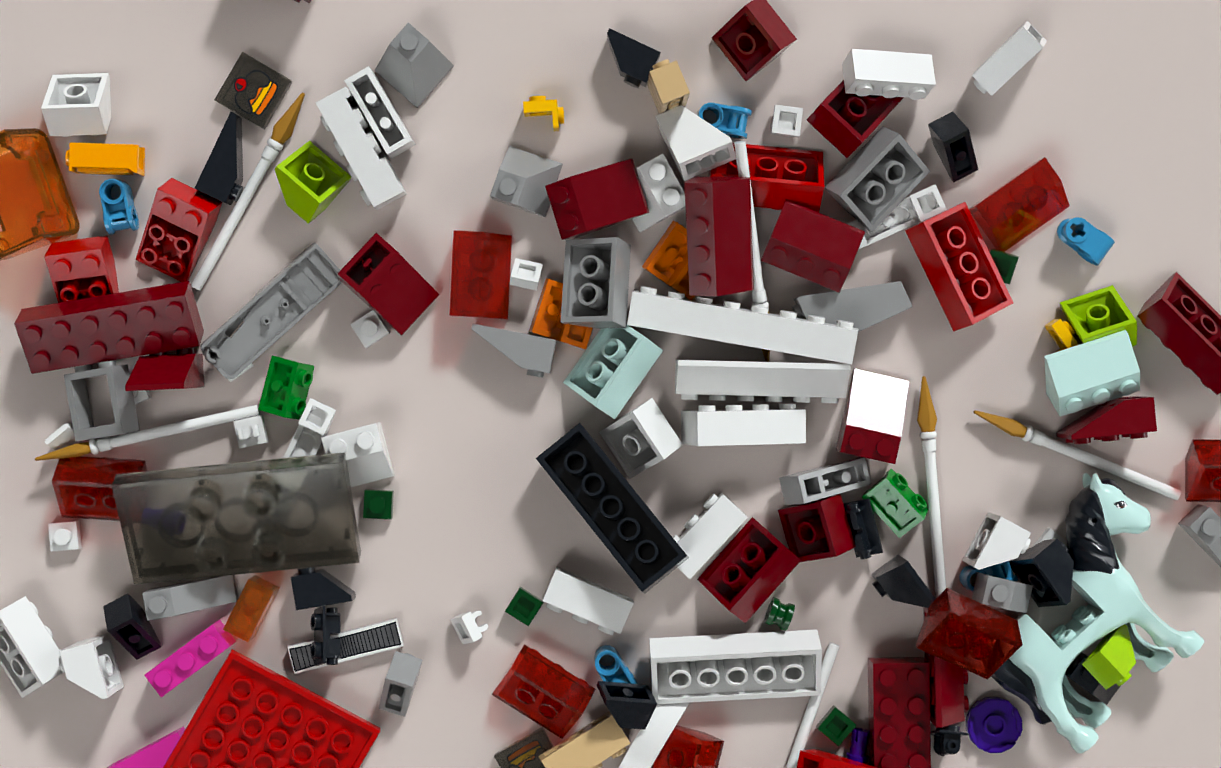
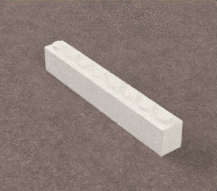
M641 286L640 291L632 292L627 322L629 326L846 364L853 363L859 330L858 328H853V322L837 320L836 325L825 323L824 317L808 315V320L796 318L797 313L780 310L779 315L768 313L769 308L752 305L751 310L740 308L741 303L724 301L723 305L713 304V298L696 296V300L684 299V293L668 291V296L657 294L656 288Z

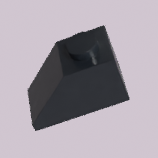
M609 28L607 40L620 76L624 77V82L632 87L639 88L640 85L646 87L649 72L654 70L652 66L658 62L661 52Z
M953 111L928 124L933 145L953 182L978 170L969 129Z
M315 566L298 568V573L291 576L296 610L350 602L356 598L355 591L324 569L315 570Z
M129 594L103 606L107 631L136 660L161 648V643L150 621H147L143 608Z
M1081 652L1067 668L1065 675L1107 705L1120 686L1114 684L1106 690L1082 665L1088 656Z
M598 681L596 686L619 727L645 730L657 706L649 685Z

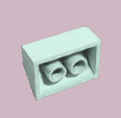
M627 324L626 328L600 329L563 383L595 407L615 419L663 350Z
M1126 330L1044 356L1046 394L1060 417L1140 391V369Z

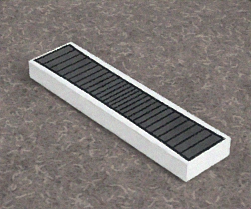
M397 618L330 635V639H340L341 659H338V663L404 646ZM314 639L288 646L294 674L328 666L327 660L325 664L314 666V659L311 658V644L314 642Z

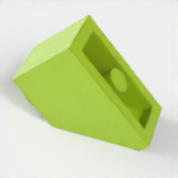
M1124 624L1108 633L1082 663L1106 690L1114 684L1118 686L1123 685L1132 676L1129 671L1136 664L1128 627Z

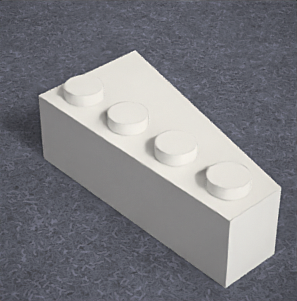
M344 87L316 102L322 114L320 116L321 121L327 131H331L336 139L333 143L341 157L345 155L350 164L347 166L351 177L354 181L359 180L363 187L360 194L366 205H373L378 210L407 195L351 91Z
M752 404V410H742V405H725V410H715V405H699L698 410L681 411L682 444L693 446L806 443V409H796V404H779V409H769V404Z

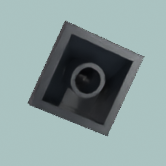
M1058 539L1044 540L1027 549L1024 554L1020 553L1018 558L1009 561L1012 571L1017 575L1020 582L1033 585L1031 597L1038 607L1062 606L1071 602L1074 561L1070 557L1066 545Z
M896 555L871 574L876 580L872 585L881 597L887 595L893 601L934 610L942 607L911 564L900 555Z

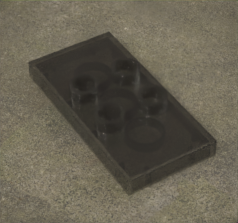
M345 452L116 474L112 483L134 584L360 562L361 547Z

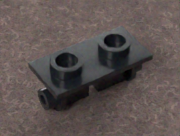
M870 498L843 503L856 545L854 548L856 558L867 559L872 557L871 555L883 553Z
M322 606L315 609L311 616L310 625L312 631H314V642L311 644V658L314 659V666L325 664L326 660L327 665H338V659H341L340 639H330V634H340V613H338V608Z
M954 725L937 727L935 731H930V735L934 736L933 748L935 753L939 756L958 753L961 737L967 736L968 732H959L960 727Z

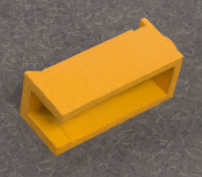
M70 143L69 150L66 151V165L69 167L70 172L76 174L134 175L135 172L145 176V148L139 147V145Z

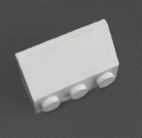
M26 596L0 610V664L23 698L63 673L59 666V651L61 649L55 644L51 630L38 617L37 608L32 602L28 601Z

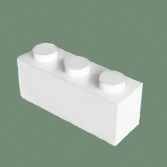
M851 49L842 63L845 93L856 94L858 96L878 95L885 98L908 97L912 100L925 99L936 85L933 60L930 54Z
M369 66L344 80L382 147L391 159L416 145Z
M722 492L718 496L713 494L703 504L706 509L699 516L694 514L685 523L684 527L686 530L680 537L677 535L673 536L674 540L689 557L677 567L689 579L695 575L748 518Z
M557 566L543 597V601L547 603L546 607L558 613H562V610L573 614L572 618L584 624H587L588 621L599 625L598 629L610 635H613L614 632L621 634L634 604L633 599Z

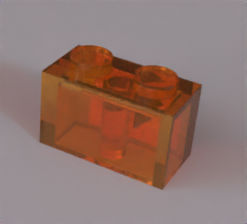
M257 575L249 578L223 630L246 642L252 640L256 636L280 587Z

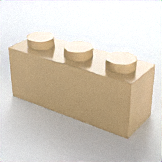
M667 59L652 66L654 70L649 72L647 86L658 113H664L680 105L685 107L690 92L677 60L670 63Z
M608 711L538 757L545 768H601L604 760L610 756L614 759L622 755L627 750L625 747L631 743L610 711Z

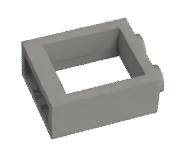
M115 360L98 363V369H92V364L74 367L75 373L64 374L75 442L140 431L133 391H125V385L130 377L128 364L116 366ZM107 375L115 423L94 427L85 378Z

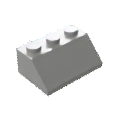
M882 126L824 188L842 208L858 220L866 229L873 232L927 176L930 170L899 133Z
M618 237L566 240L561 307L562 324L600 329L626 328L630 244Z

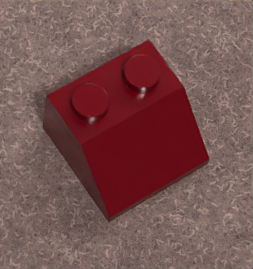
M753 0L749 2L711 37L745 81L752 78L797 40L767 0Z
M841 494L805 504L791 505L778 510L789 550L801 560L800 562L837 557L856 547Z

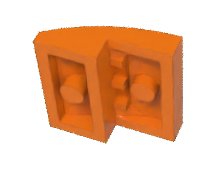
M672 221L642 267L677 292L684 293L686 298L692 300L694 296H689L687 230L678 222Z
M546 278L529 332L586 349L593 328L561 323L563 283Z

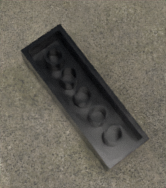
M581 423L577 424L536 458L643 593L648 592L689 558Z

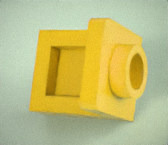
M531 96L529 101H523L525 117L552 115L554 132L559 131V124H564L563 107H558L557 99L546 100V96Z
M1053 319L1044 326L1060 348L1056 352L1079 345L1073 337L1075 332L1067 321L1062 322L1061 319Z

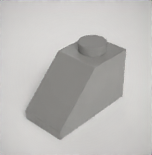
M977 573L971 600L1006 610L1027 613L1033 585Z
M395 652L385 678L379 709L406 716L419 676L422 659L408 653Z

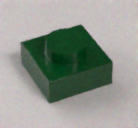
M991 249L990 254L1003 282L1010 285L1019 256Z
M364 490L363 518L392 519L394 491Z
M520 587L505 612L529 626L544 601Z
M834 705L816 725V728L838 747L856 727V723Z

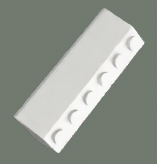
M676 360L675 394H681L682 400H698V394L709 395V400L726 401V395H737V401H754V396H765L766 402H782L783 396L793 397V402L810 403V397H821V403H838V398H846L851 364Z
M818 630L649 638L652 694L657 704L821 696L822 648Z

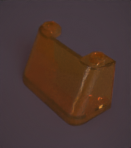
M4 129L0 131V225L2 231H0V260H7L77 234L80 228L76 211L48 136L40 129Z

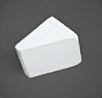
M65 423L45 439V443L55 450L86 441L75 442L72 423Z

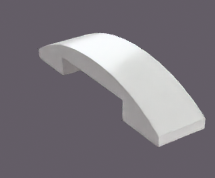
M935 184L906 197L873 232L866 229L858 220H854L848 223V225L865 231L859 247L861 249L947 209Z
M310 398L298 422L299 426L276 474H273L261 499L262 501L288 512L323 444L321 437L327 435L336 413L335 409Z
M690 702L657 704L646 729H640L619 768H651Z

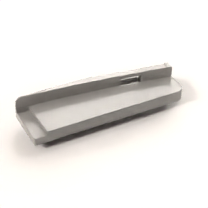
M316 243L311 244L201 344V352L205 359L212 363L225 378L233 379L237 377L342 283L337 275L340 269ZM242 321H244V323L239 327V329H238V330L234 333V335L230 338V336L232 335V333L237 329V327L242 323Z

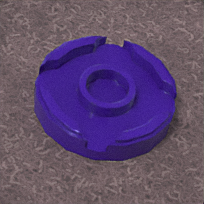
M997 696L985 697L976 701L969 709L965 719L966 732H968L970 740L979 749L988 753H1002L1011 749L1016 744L1023 730L1022 718L1018 709L1008 700Z

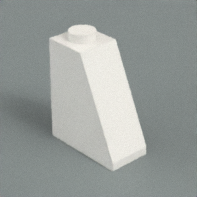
M1026 21L972 75L975 78L973 81L974 85L982 93L988 92L992 96L1044 47L1047 40Z
M680 105L655 116L663 140L684 181L736 159L731 138L684 106Z

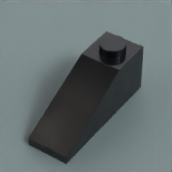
M230 112L195 189L232 205L233 201H238L243 191V186H241L243 182L242 118Z

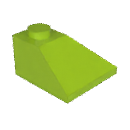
M311 141L305 143L275 168V173L287 206L308 224L330 205L352 178L351 175Z
M1113 285L1060 302L1062 311L1082 343L1126 330L1132 346L1137 345V321Z

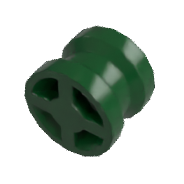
M773 597L766 611L764 623L768 625L776 624L781 630L786 631L791 623L795 605L791 603L783 604L778 598Z

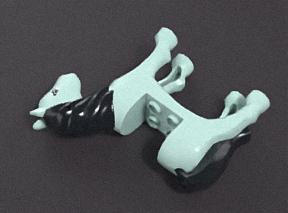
M1087 473L1083 474L1082 482L1084 489L1071 501L1069 513L1065 519L1067 526V548L1070 557L1074 561L1072 586L1088 605L1086 607L1081 606L1072 614L1073 619L1066 625L1058 626L1051 633L1052 638L1027 614L1022 613L1008 625L1005 631L983 638L980 643L982 665L989 675L1006 691L1026 702L1033 711L1034 718L1038 723L1045 725L1053 722L1057 732L1069 741L1071 747L1077 753L1089 750L1096 743L1099 737L1094 729L1102 725L1111 715V709L1103 702L1090 701L1079 695L1070 685L1065 675L1067 668L1082 651L1103 636L1125 624L1128 627L1135 659L1144 661L1151 672H1158L1165 668L1174 657L1173 652L1167 647H1174L1179 656L1188 658L1195 654L1204 644V639L1194 630L1186 632L1171 628L1144 601L1132 576L1120 563L1110 536L1119 533L1140 534L1147 531L1151 525L1150 512L1147 508L1126 497L1123 490L1113 479H1099L1096 473L1093 474L1092 478ZM1134 624L1142 627L1151 636L1156 645H1152L1140 637ZM999 643H1001L1002 651L998 649ZM1081 718L1087 726L1078 724L1074 719Z

